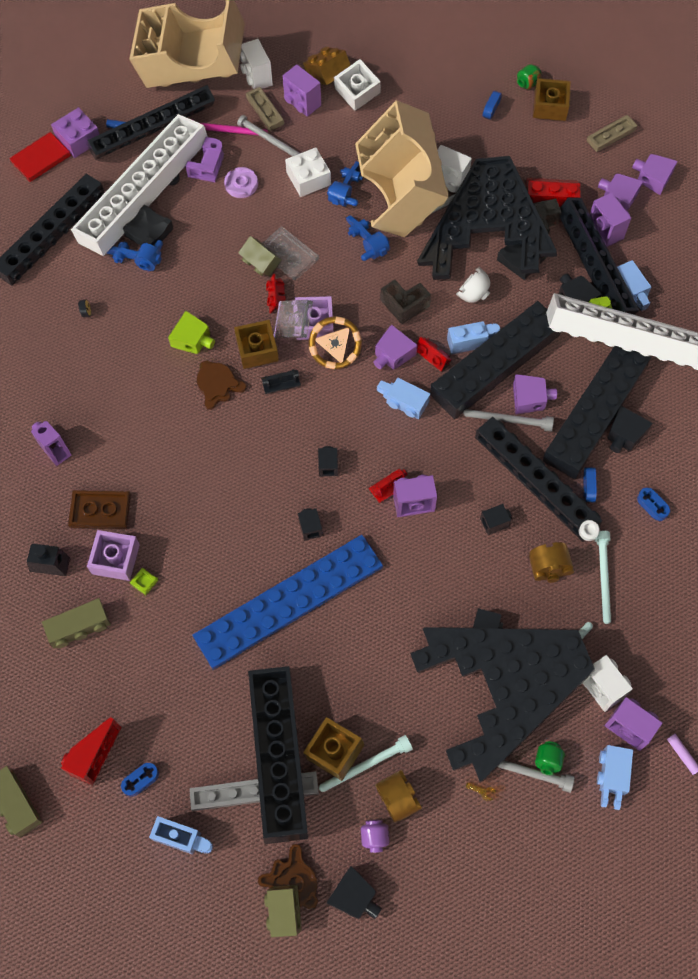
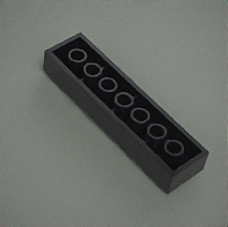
M539 301L535 302L433 382L430 388V396L453 419L459 417L464 410L469 409L560 336L561 332H555L549 328L546 314L548 309Z
M614 346L547 448L542 461L576 480L616 417L620 406H623L647 368L651 357L644 356L637 351L632 350L629 352L622 349V347Z
M290 666L250 670L248 675L264 845L308 839Z

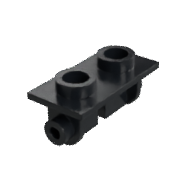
M297 369L271 376L266 375L261 378L265 394L301 386Z

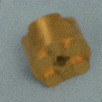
M554 542L552 547H546V544L529 552L535 581L547 580L548 583H554L559 581V577L574 573L569 550L565 543Z
M402 770L375 784L394 823L422 809L417 798H413L415 792L410 782L405 784L407 779Z

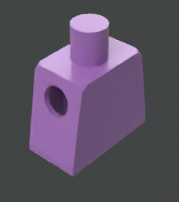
M651 154L646 162L636 159L632 168L640 171L638 180L643 181L642 185L661 195L674 172L677 161Z
M615 174L611 182L602 178L598 188L605 191L604 196L612 192L619 199L622 207L628 211L637 197L643 181Z
M391 325L376 344L375 355L377 358L373 363L378 369H382L386 364L392 369H396L417 354V344Z
M515 375L513 382L515 414L544 410L547 400L557 399V389H546L544 378Z
M47 421L33 424L32 435L56 466L72 456L61 436ZM55 442L56 447L52 449L50 445Z

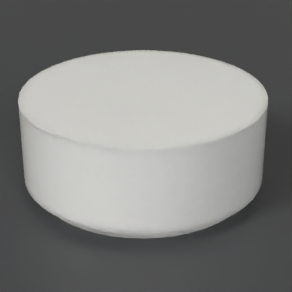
M592 520L584 521L579 528V535L586 541L595 540L600 532L599 525Z

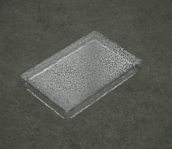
M282 226L263 242L267 248L282 259L277 267L294 281L319 260V255Z
M279 301L273 333L274 337L306 338L313 301Z

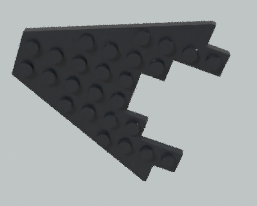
M510 156L475 159L417 260L418 266L433 265V280L451 279L453 249L470 248L472 233L505 231V245L522 244L521 274L540 273V258L557 257V250Z
M425 627L422 629L429 646L410 653L417 673L424 672L456 659L462 677L482 670L496 708L477 715L484 735L446 750L453 771L473 764L479 782H483L595 671L578 630Z

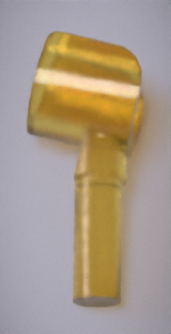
M468 782L466 784V788L481 794L485 801L493 800L486 793L487 790L496 793L494 788L488 787L483 789Z

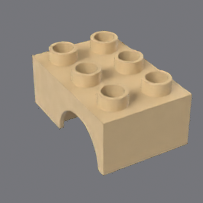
M225 0L226 6L224 11L211 19L191 17L181 11L176 3L139 9L129 60L146 88L156 86L168 87L175 83L198 82L206 78L229 77L233 74H238L245 22L235 1Z
M396 100L355 145L362 177L370 180L380 189L388 204V209L376 220L371 221L372 228L406 237L414 228L420 226L425 218L438 206H442L446 202L448 188L445 185L441 167L442 162L438 155L435 133L432 129L429 113Z

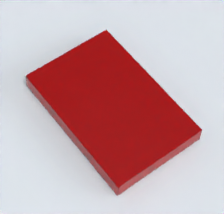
M49 132L9 159L24 177L31 182L70 157L71 154Z

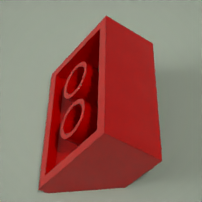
M526 178V189L535 208L559 209L567 198H580V183L577 180Z

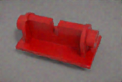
M273 274L266 283V291H268L267 306H269L270 314L274 309H277L278 312H283L286 308L285 296H281L285 294L284 281L281 278L275 279V274Z
M420 337L417 343V353L442 372L445 364L448 365L452 361L450 355L442 349L438 350V346L429 338Z
M397 469L368 489L376 500L381 503L393 495L394 481L400 478H407V472L404 469Z

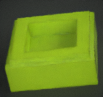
M141 568L130 584L144 595H147L158 582V579L144 568Z

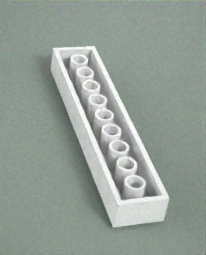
M178 114L71 229L78 244L104 256L124 234L123 227L136 217L144 204L149 207L186 166L187 161H190L202 148L205 137H208L204 125Z
M553 294L546 312L549 328L553 331L567 332L574 337L582 336L592 342H604L610 347L619 346L629 352L632 350L637 351L644 356L652 355L662 361L670 360L680 366L689 365L698 370V332L560 294Z

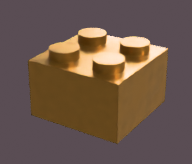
M324 47L317 55L308 57V60L303 63L304 68L320 84L328 85L334 81L335 76L351 66L345 50Z
M537 78L533 118L566 121L569 110L571 81Z
M270 319L234 327L243 369L279 361Z
M326 717L303 754L307 760L343 781L365 745L361 737Z

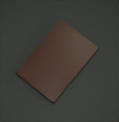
M73 490L68 527L127 529L130 491Z

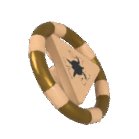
M333 316L321 320L314 326L309 336L311 356L325 368L341 369L347 367L355 361L361 351L362 338L358 328L351 321L343 317ZM335 323L347 327L316 338L322 328L328 324ZM350 329L355 340V347L348 358L343 361ZM315 340L339 362L324 360L318 354Z

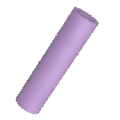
M676 734L667 739L686 767L692 775L698 772V764Z

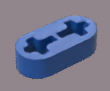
M495 90L492 92L482 117L492 119L501 101L502 93Z
M585 467L583 474L584 501L595 502L597 496L596 469Z
M643 488L639 492L637 501L648 514L657 521L665 520L670 513L668 504L651 488ZM644 495H649L650 499L645 500L643 499ZM660 509H663V510H664L663 513H659V514H658V513L656 512L657 510H660Z
M152 763L141 765L123 779L121 783L122 792L130 797L138 795L158 779V768ZM147 768L149 770L154 769V771H152L153 776L151 778L146 776L143 779H141L146 774L145 770ZM139 780V782L134 785V791H131L130 789L126 790L128 788V782L131 781L132 783H135Z

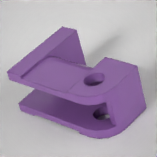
M205 137L202 146L204 155L201 163L187 161L186 171L188 177L216 182L224 159L223 146L220 140Z

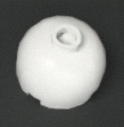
M480 267L461 286L459 290L462 292L456 293L457 296L466 302L475 303L480 299L484 301L490 294L488 291L490 287L489 276Z

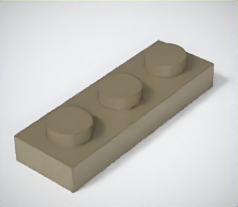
M261 87L246 93L247 100L269 131L284 125V120Z
M626 115L588 136L587 142L598 152L636 131L638 125Z

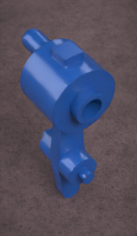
M358 161L354 163L351 169L345 167L340 170L342 177L345 178L343 183L334 181L329 186L327 195L328 201L332 202V204L344 207L347 204L352 206L358 205V200L351 198L352 186H350L352 181L359 182L363 180L361 172L358 171L360 168Z
M351 215L346 217L347 222L351 225L348 235L353 237L360 235L365 239L363 240V246L366 253L361 256L363 261L370 258L376 259L387 254L390 250L389 240L383 233L378 231L371 235L367 231L370 224L368 220L362 219L358 222Z
M157 240L155 246L143 243L138 251L130 250L128 243L124 241L120 242L118 247L112 246L107 254L113 255L112 258L115 263H122L124 258L134 259L135 264L142 270L153 271L162 260L160 250L163 242Z

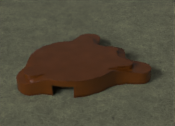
M210 361L200 363L197 385L200 392L205 396L204 404L206 409L212 410L220 401H229V392L231 391L243 393L246 390V384L235 379L231 370L224 364L212 363Z
M294 844L290 847L287 863L280 859L275 860L272 871L261 874L258 878V884L266 888L298 885L300 907L311 910L318 904L316 897L317 878L311 867L304 862L302 848L299 844Z

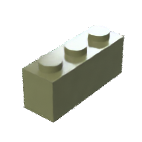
M99 598L42 621L49 644L54 649L63 648L74 640L85 639L88 634L93 632H102L107 626L111 625L104 605Z
M6 766L0 770V816H4L8 822L5 824L8 832L21 838L43 822L13 769Z

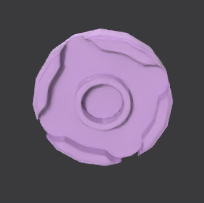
M238 167L232 172L229 171L227 173L224 185L226 191L231 196L246 198L257 190L258 178L251 169Z

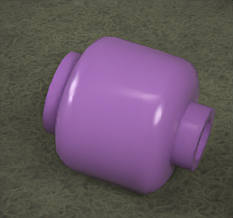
M380 819L365 821L366 824L361 827L362 846L370 848V853L383 852L382 847H386L390 843L388 825Z

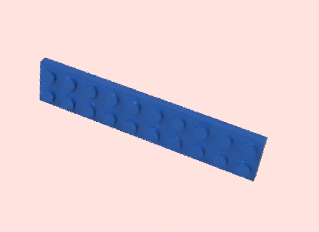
M360 535L194 633L192 636L212 670L379 571L383 568V565L363 535Z

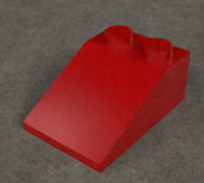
M108 718L73 746L69 753L64 755L61 761V769L70 776L93 786L122 727L113 718Z

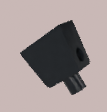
M567 273L560 278L562 283L558 293L560 295L585 302L601 297V293L583 276L572 279Z
M620 406L607 437L613 442L610 449L615 453H620L622 448L631 451L648 433L653 423Z
M31 544L27 558L30 572L59 576L67 575L70 557L57 546Z
M351 866L326 902L329 906L358 920L364 912L373 919H376L382 910V907L372 901L376 891Z

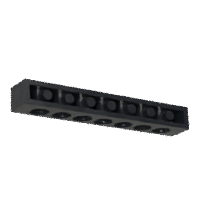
M205 85L89 139L87 146L94 159H100L166 128L178 114L187 118L213 106L215 99L208 85Z
M86 173L0 257V278L11 286L19 281L105 193L102 183Z
M567 198L557 213L595 288L601 293V297H609L614 310L635 315L639 309L582 198Z
M491 417L477 429L475 439L582 542L585 540L579 535V528L584 521L592 520L600 527L603 521L596 511H592L584 499L578 498L573 493L572 488L564 484L554 471H550L540 458H536L530 448L518 441L517 436L514 433H510L500 420ZM495 437H500L502 440H496ZM508 450H514L516 453H510ZM526 462L529 466H523L521 463ZM535 475H540L543 479H537ZM548 488H553L556 492H550ZM562 501L569 502L570 506L564 505ZM580 514L584 519H579L576 515Z

